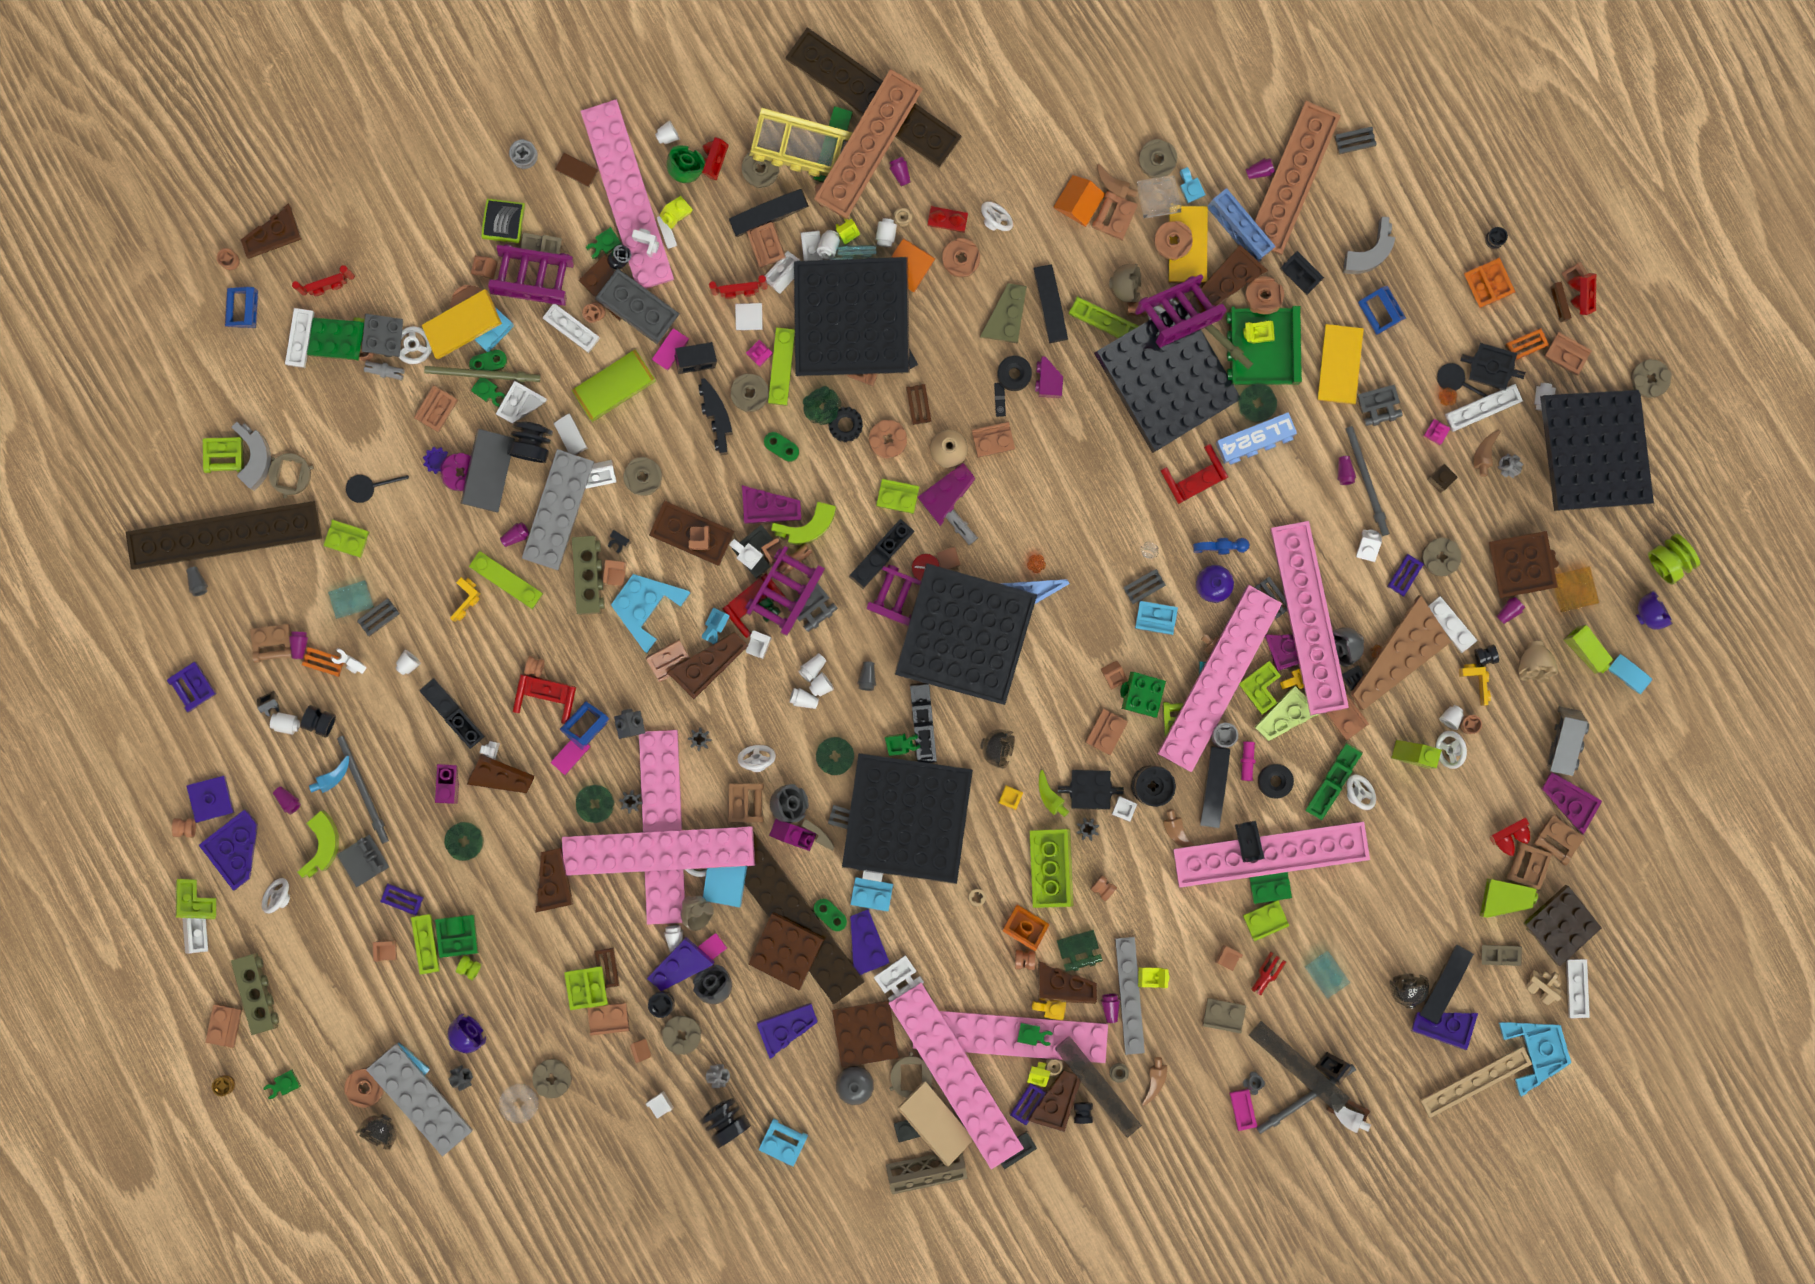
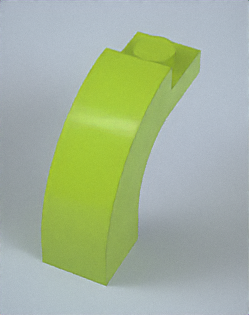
M817 502L815 514L812 520L805 526L794 528L773 523L771 531L775 533L774 536L786 538V535L789 536V544L801 545L813 542L824 535L831 526L836 506Z
M325 810L320 811L306 823L317 836L318 850L314 858L297 872L302 878L307 876L311 878L318 872V867L321 871H326L336 858L339 848V834L334 821Z

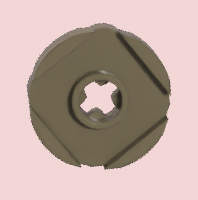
M1160 139L1151 140L1146 143L1139 156V165L1142 171L1150 178H1164L1170 175L1177 163V152L1173 145ZM1156 154L1159 157H1163L1160 164L1153 161Z
M749 152L744 157L742 163L744 179L756 188L768 187L773 184L780 173L779 167L772 165L771 161H756L752 156H749ZM757 164L766 166L763 173L756 171Z
M1648 359L1634 368L1631 380L1634 390H1639L1642 397L1652 398L1658 397L1668 390L1672 374L1664 363ZM1653 374L1656 381L1648 383L1647 375Z
M743 374L733 382L731 398L735 406L740 410L755 412L766 404L769 398V389L762 377L754 374ZM747 388L755 390L752 398L745 396Z
M639 457L630 461L623 474L624 483L632 493L648 496L660 488L662 471L653 460ZM640 472L648 474L645 482L638 480Z
M1437 538L1424 548L1422 563L1431 574L1439 577L1447 576L1458 569L1461 563V551L1456 542L1447 538ZM1440 552H1443L1447 557L1443 563H1441L1440 559H1437V555H1440Z
M676 1016L670 1019L662 1032L665 1046L676 1055L691 1053L697 1048L701 1040L699 1024L693 1018L687 1016ZM679 1030L687 1032L685 1040L677 1038Z
M558 1059L545 1060L536 1067L533 1073V1086L541 1096L558 1098L571 1085V1071L568 1066ZM550 1073H553L554 1077H557V1080L554 1081V1084H551L550 1081H547V1077L550 1076Z

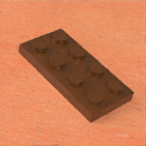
M664 500L649 536L720 566L735 531ZM709 526V550H690V528Z

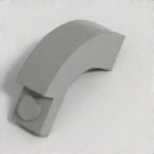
M1390 217L1380 218L1377 242L1373 249L1366 252L1347 251L1344 258L1343 273H1366L1378 267L1386 259L1395 242V237L1388 236L1392 230V223H1389Z
M236 422L232 428L247 442L250 448L249 462L237 477L249 489L255 491L268 475L271 465L270 448L265 437L259 431L255 430L251 434L252 429L248 425Z

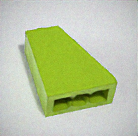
M1587 625L1576 627L1563 639L1594 674L1604 673L1611 667L1609 663L1613 660Z
M1396 740L1391 758L1423 768L1435 769L1438 766L1442 750L1424 744Z
M1487 879L1480 916L1489 918L1533 908V904L1537 903L1538 893H1536L1535 888Z

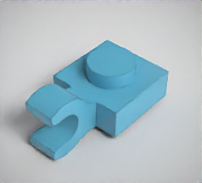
M1188 167L1179 172L1184 181L1180 188L1187 204L1206 195L1199 179H1192Z
M713 607L705 623L708 627L702 634V638L712 644L716 643L718 640L717 632H722L730 616Z

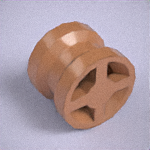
M592 302L583 308L582 313L587 322L594 323L604 318L606 310L601 303Z
M529 656L524 674H533L535 677L540 678L545 660H536L534 657Z

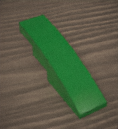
M1347 742L1345 743L1305 811L1323 820L1362 756L1363 752Z

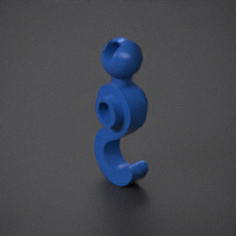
M1219 538L1217 542L1193 544V552L1203 553L1202 551L1210 550L1218 552V555L1230 554V550L1236 549L1238 552L1244 553L1249 549L1250 544L1246 538H1239L1236 542L1229 541L1228 538Z

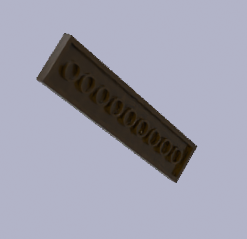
M808 27L785 57L792 65L863 115L883 82L882 79ZM916 103L895 136L938 168L942 166L962 138L960 134Z
M310 501L127 531L126 539L131 570L320 540L322 539L317 502Z
M753 831L755 865L747 866L744 885L769 918L774 912L825 938L809 972L831 1002L835 1004L864 983L865 980Z

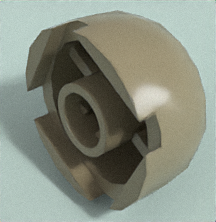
M1138 264L1122 265L1117 268L1113 277H1110V289H1113L1114 295L1124 302H1137L1139 300L1140 293H1137L1138 286L1141 287L1140 268L1137 267Z

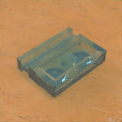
M876 245L838 246V255H842V258H853V255L861 254V257H872V254H876Z
M365 580L328 592L336 619L374 608Z
M1328 951L1304 966L1327 999L1350 984V981Z

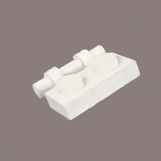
M906 955L874 976V979L884 993L890 989L893 991L894 994L888 997L890 1002L919 983H924L920 976L915 980L912 979L911 975L916 970ZM906 979L908 984L899 990L896 985Z

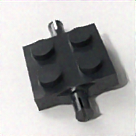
M1480 343L1474 357L1462 354L1460 360L1471 364V373L1468 380L1506 391L1512 376L1524 379L1526 373L1515 369V360L1518 353Z
M1072 770L1070 786L1058 785V793H1069L1071 809L1110 810L1112 794L1123 795L1124 787H1112L1110 781L1111 771Z

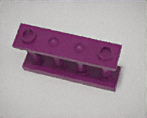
M508 244L503 246L497 245L498 256L502 257L498 279H490L489 281L490 294L566 306V291L562 290L566 267L574 268L572 256L565 253L553 254L515 248ZM510 258L521 260L517 281L514 283L505 281ZM529 261L540 263L536 283L533 286L524 284ZM547 264L559 266L555 286L552 289L543 287Z
M1202 274L1196 277L1191 276L1183 283L1149 298L1144 297L1138 302L1135 313L1138 315L1145 311L1160 331L1156 340L1160 348L1222 320L1227 309L1223 303L1216 307L1215 305L1212 306L1199 287L1203 279ZM1192 290L1206 311L1197 313L1184 294ZM1177 297L1191 318L1182 320L1169 300ZM1162 305L1175 325L1170 328L1166 327L1153 308Z
M784 546L783 549L779 548L775 554L774 559H776V562L755 599H750L745 608L748 610L747 615L749 616L755 611L780 625L779 628L782 629L780 633L787 637L825 568L819 565L817 568H810L787 555L788 547ZM781 561L807 574V577L810 578L808 584L801 585L776 571ZM772 577L798 591V594L801 595L799 600L792 602L767 588ZM762 594L789 608L788 611L791 614L788 619L785 617L783 619L758 605L757 603Z
M890 564L888 567L883 566L882 570L887 572L877 599L873 603L869 602L866 609L908 626L911 614L909 617L901 615L903 612L901 609L912 583L920 585L921 581L898 572L899 568ZM895 575L905 579L895 606L889 610L884 608V600Z

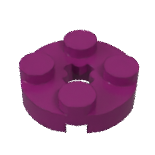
M456 453L447 456L440 466V477L447 488L463 491L471 458L470 455ZM456 468H459V469L462 468V469H463V476L459 475V476L457 477V476H456L457 471H456L455 469H456Z

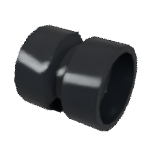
M309 705L302 717L300 727L310 732L315 730L316 734L327 738L334 726L336 715L327 711L322 713L320 708Z
M666 991L655 993L648 1002L649 1012L657 1018L668 1016L675 1007L674 997Z

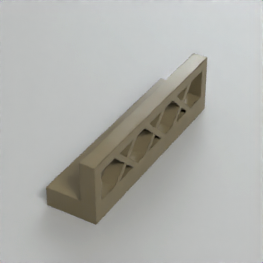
M963 1153L959 1155V1163H951L949 1166H945L936 1154L886 1164L891 1193L897 1194L968 1179ZM932 1161L941 1162L938 1167L932 1168L929 1166ZM913 1165L922 1166L917 1172L910 1170ZM901 1169L903 1172L898 1176L892 1177L891 1170Z

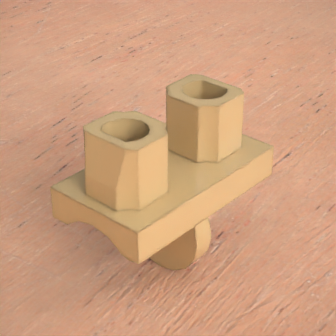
M1535 970L1530 973V980L1526 984L1528 991L1533 994L1539 988L1545 991L1540 996V999L1546 1005H1550L1554 1000L1559 1001L1562 998L1560 995L1561 990L1558 989L1561 983L1556 980L1559 975L1558 973L1553 972L1550 975L1545 971L1542 976Z

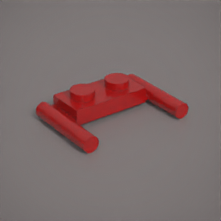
M342 265L339 268L341 272L339 274L306 284L305 286L294 281L292 287L303 296L307 295V293L320 296L326 290L341 289L344 284H347L346 279L353 280L355 275L345 265Z
M760 275L758 278L759 282L717 287L716 283L711 281L709 288L714 296L720 292L721 297L725 296V299L736 298V295L744 294L745 297L754 296L755 293L759 292V287L765 290L768 288L766 277Z
M1211 444L1205 446L1204 449L1212 465L1177 484L1167 467L1161 470L1178 504L1228 478Z
M767 573L722 608L746 639L752 633L740 619L747 614L748 610L745 607L750 599H755L768 576ZM771 579L767 588L787 598ZM762 594L757 604L766 599L767 596Z
M520 674L512 712L520 713L524 695L565 704L561 723L565 724L571 715L576 687Z

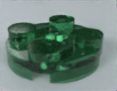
M1253 384L1244 389L1240 394L1238 401L1239 412L1251 422H1264L1276 411L1277 398L1272 389L1267 385ZM1260 398L1263 406L1256 408L1252 402Z
M823 386L814 390L803 399L804 414L814 424H828L837 417V411L839 407L841 408V399L834 390ZM822 403H826L823 409L819 408Z
M831 737L819 745L816 752V761L825 773L841 775L851 768L854 761V750L846 740L839 737ZM832 751H836L837 754L841 755L837 762L830 759V755L833 754Z
M586 786L576 797L577 813L586 822H603L611 816L614 810L615 801L613 795L604 786ZM598 799L600 807L592 809L590 801Z
M460 822L453 825L447 831L444 844L448 853L454 859L467 861L477 857L482 851L484 837L482 831L476 825L469 822ZM464 836H467L469 844H466L465 847H462V843L459 842V839H463Z

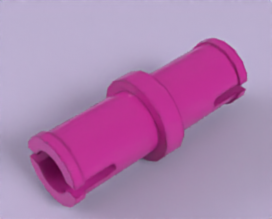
M1243 742V756L1240 759V763H1242L1240 780L1253 781V765L1256 764V760H1254L1255 742Z

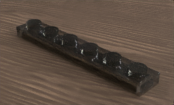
M1262 1021L1248 1035L1337 1113L1350 1100L1345 1093Z
M1070 1036L1054 1048L1126 1138L1142 1126Z

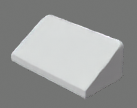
M789 251L785 253L786 258L778 261L765 275L767 284L779 294L794 279V261H800Z
M570 413L554 423L568 453L577 455L588 449Z
M608 460L593 464L586 489L616 483L613 462Z
M182 918L185 953L208 952L206 919Z

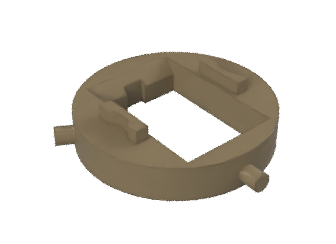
M291 453L280 455L276 459L274 457L271 458L273 462L268 472L269 481L277 491L284 494L283 498L287 499V495H295L306 489L311 479V470L314 469L313 465L309 466L302 457ZM283 460L302 464L296 489L278 485Z
M909 1052V1056L901 1058L893 1066L891 1071L892 1087L889 1088L890 1091L895 1090L905 1098L913 1092L901 1090V1064H922V1082L926 1081L931 1087V1071L922 1058L913 1056V1052Z

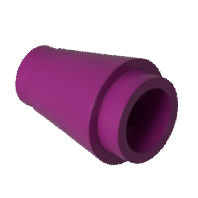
M903 157L889 162V169L900 186L911 183L907 161H904Z
M1263 158L1247 168L1246 172L1250 180L1271 176L1275 170L1271 159Z
M1350 456L1339 457L1337 480L1340 481V485L1354 484L1356 474Z
M516 523L500 537V541L507 547L526 540L530 533L524 523Z
M1514 597L1507 601L1497 615V618L1505 624L1523 613L1522 610L1526 607Z
M291 632L289 640L292 659H303L309 638L307 637V632Z
M282 786L274 790L273 795L285 813L287 812L291 815L300 808L299 799Z
M1109 993L1102 995L1101 1004L1106 1022H1118L1120 1004L1118 994Z

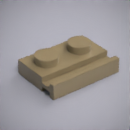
M1207 998L1202 1026L1241 1033L1246 1005Z

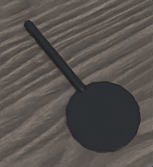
M1448 363L1438 370L1437 382L1444 390L1449 392L1456 391L1464 386L1483 397L1488 396L1465 383V372L1459 365Z
M355 475L348 480L346 493L352 501L364 503L373 496L374 487L409 479V476L406 475L373 483L367 476Z

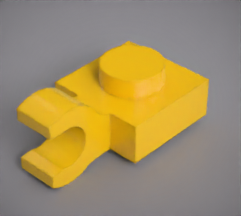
M1300 669L1291 672L1292 678L1280 682L1282 690L1296 685L1298 689L1304 688Z
M1033 1001L1031 1009L1044 1011L1045 1018L1063 1021L1066 1002L1046 1001V1003Z

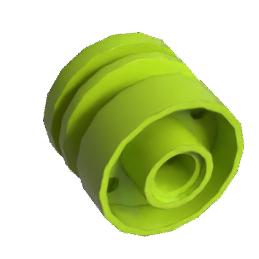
M1677 533L1672 535L1671 539L1664 541L1665 547L1658 545L1648 552L1649 560L1656 572L1671 585L1684 577L1683 571L1690 573L1692 569L1700 566L1699 557L1693 547L1684 537Z

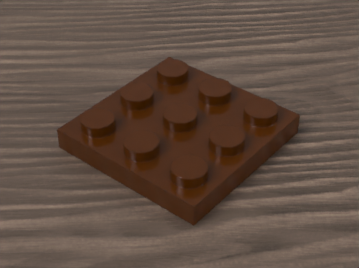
M1547 531L1489 542L1500 598L1558 588Z
M773 912L748 965L797 990H801L825 938Z
M889 1000L832 1010L841 1068L899 1058Z

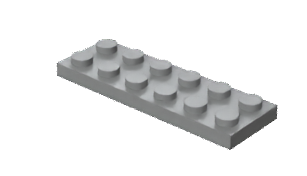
M557 449L522 559L555 570L560 569L594 461Z
M397 1043L366 1069L442 1157L473 1131Z

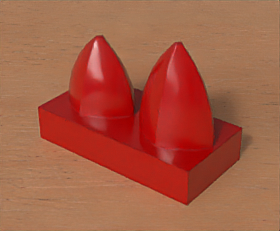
M714 137L713 141L707 142L702 146L708 155L707 158H704L705 166L702 174L717 181L729 145L722 139Z
M931 206L927 226L965 233L968 213Z
M1595 273L1577 276L1567 282L1573 289L1580 292V295L1570 301L1575 308L1580 310V315H1589L1596 311L1597 274Z
M1525 817L1493 834L1490 840L1507 855L1514 856L1515 846L1512 835L1518 841L1528 844L1530 841L1529 822Z

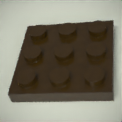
M1564 885L1524 922V925L1558 966L1567 961L1602 929L1568 885Z

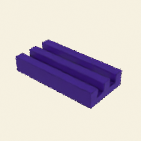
M1407 554L1387 587L1404 597L1424 564ZM1408 560H1410L1411 563L1409 564L1408 568L1404 572L1398 584L1394 586V583L1397 580L1398 576L1402 572ZM1414 564H1417L1418 566L1416 567L1412 576L1408 580L1404 589L1401 590V585L1405 581Z
M388 883L380 902L417 916L424 897ZM389 890H394L401 894L417 899L418 901L417 903L401 896L390 893ZM389 896L391 898L397 899L409 905L415 906V908L413 910L408 907L402 906L400 904L387 900L386 897Z
M1030 1083L1011 1111L1010 1116L1027 1125L1029 1122L1027 1119L1046 1092ZM1033 1088L1034 1092L1030 1096L1029 1100L1027 1101L1019 1115H1016V1112L1018 1111L1023 1101ZM1039 1092L1041 1095L1036 1101L1035 1105L1033 1106L1025 1120L1022 1119L1026 1110L1028 1109V1107L1036 1097L1037 1093Z

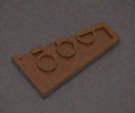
M1238 245L1200 289L1212 306H1217L1268 270L1247 250ZM1194 294L1189 302L1200 313L1205 312L1206 309Z
M734 631L670 669L667 673L695 699L748 647V644Z

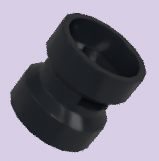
M1502 227L1493 228L1485 237L1486 245L1491 249L1500 248L1508 239L1507 231Z
M624 245L616 246L607 258L609 266L615 270L617 268L619 270L622 269L631 259V251Z
M1494 644L1487 646L1486 649L1478 648L1474 650L1475 659L1479 667H1485L1489 663H1499L1498 651Z
M1074 1103L1073 1107L1076 1111L1074 1123H1093V1116L1091 1115L1093 1103Z

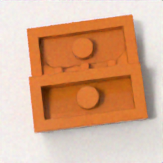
M904 238L891 256L908 257V289L912 292L917 290L936 259Z
M1500 257L1464 273L1479 308L1516 293Z

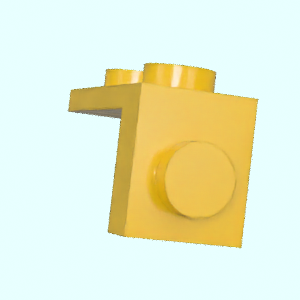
M460 577L456 582L470 596L450 617L454 622L457 620L461 621L466 616V610L469 606L473 607L480 600L478 596L481 593L474 588L476 584L469 578L465 580Z
M1476 664L1464 665V668L1459 669V677H1479L1481 706H1487L1488 702L1491 701L1490 690H1487L1489 672L1486 671V667H1476Z

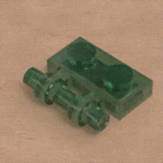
M1094 930L1056 940L1061 958H1070L1071 963L1064 964L1066 972L1071 970L1075 972L1079 968L1088 965L1092 967L1096 963L1103 961L1101 954L1093 956L1092 950L1099 949ZM1086 952L1087 958L1076 960L1075 955Z

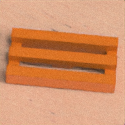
M1542 328L1505 344L1509 351L1515 353L1537 342H1543V344L1517 355L1516 360L1549 346ZM1537 334L1540 335L1539 338L1513 349L1512 345Z
M307 647L305 659L302 662L303 666L334 676H340L344 663L338 665L310 655L313 652L328 658L332 656L335 659H339L340 657ZM312 660L331 667L337 668V671L335 672L326 668L308 663V661Z

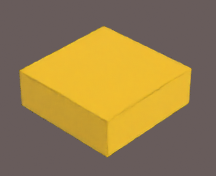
M1005 785L998 803L1016 810L1023 792Z

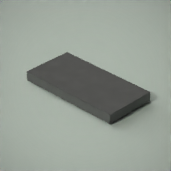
M618 268L595 298L596 301L655 344L659 343L680 314Z
M477 429L460 504L496 513L499 512L511 456L507 455L508 445L515 438Z

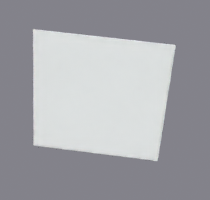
M762 303L735 304L736 330H763Z

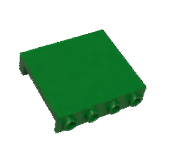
M1301 306L1280 308L1277 312L1271 314L1253 313L1250 308L1235 309V307H1231L1229 312L1226 313V322L1230 323L1227 339L1235 347H1239L1253 365L1247 369L1239 360H1235L1227 350V361H1230V369H1227L1228 380H1231L1233 385H1299L1302 382ZM1273 321L1274 341L1254 344L1247 342V339L1244 337L1245 323Z

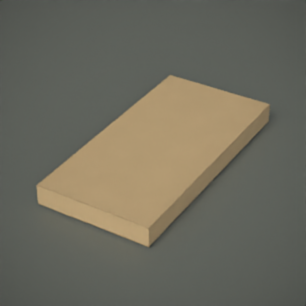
M926 1081L922 1082L897 1108L945 1166H949L973 1141L968 1131Z

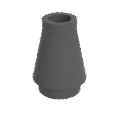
M188 568L186 572L189 592L193 596H201L207 593L208 585L198 571V568Z
M863 662L857 682L860 690H874V686H876L875 663Z

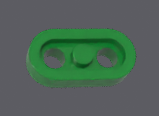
M501 350L486 352L474 356L469 362V368L497 371L507 365V356ZM499 356L500 361L494 362V357ZM477 362L482 363V366L480 368H476L475 365Z
M771 432L765 436L764 445L766 449L784 461L793 462L799 457L798 446L779 433ZM772 438L777 439L775 445L770 444ZM789 448L793 450L791 455L786 454V450Z
M823 898L815 903V914L830 929L841 931L846 927V916L830 900ZM821 905L827 906L826 912L820 911ZM835 918H839L841 920L840 925L834 924Z

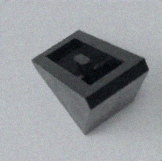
M1328 1052L1325 1053L1315 1066L1338 1085L1343 1082L1351 1071L1349 1063Z

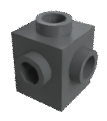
M632 709L621 711V715L614 716L619 739L645 733L641 711L633 712Z

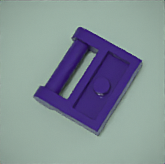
M197 662L191 663L167 679L168 684L173 686L184 703V709L187 713L216 695L215 690ZM181 678L194 696V701L191 702L179 683Z

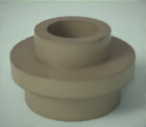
M1116 1063L1110 1068L1109 1073L1113 1081L1121 1083L1127 1080L1129 1070L1126 1065ZM1121 1069L1123 1071L1122 1075L1117 1076L1115 1074L1116 1070Z

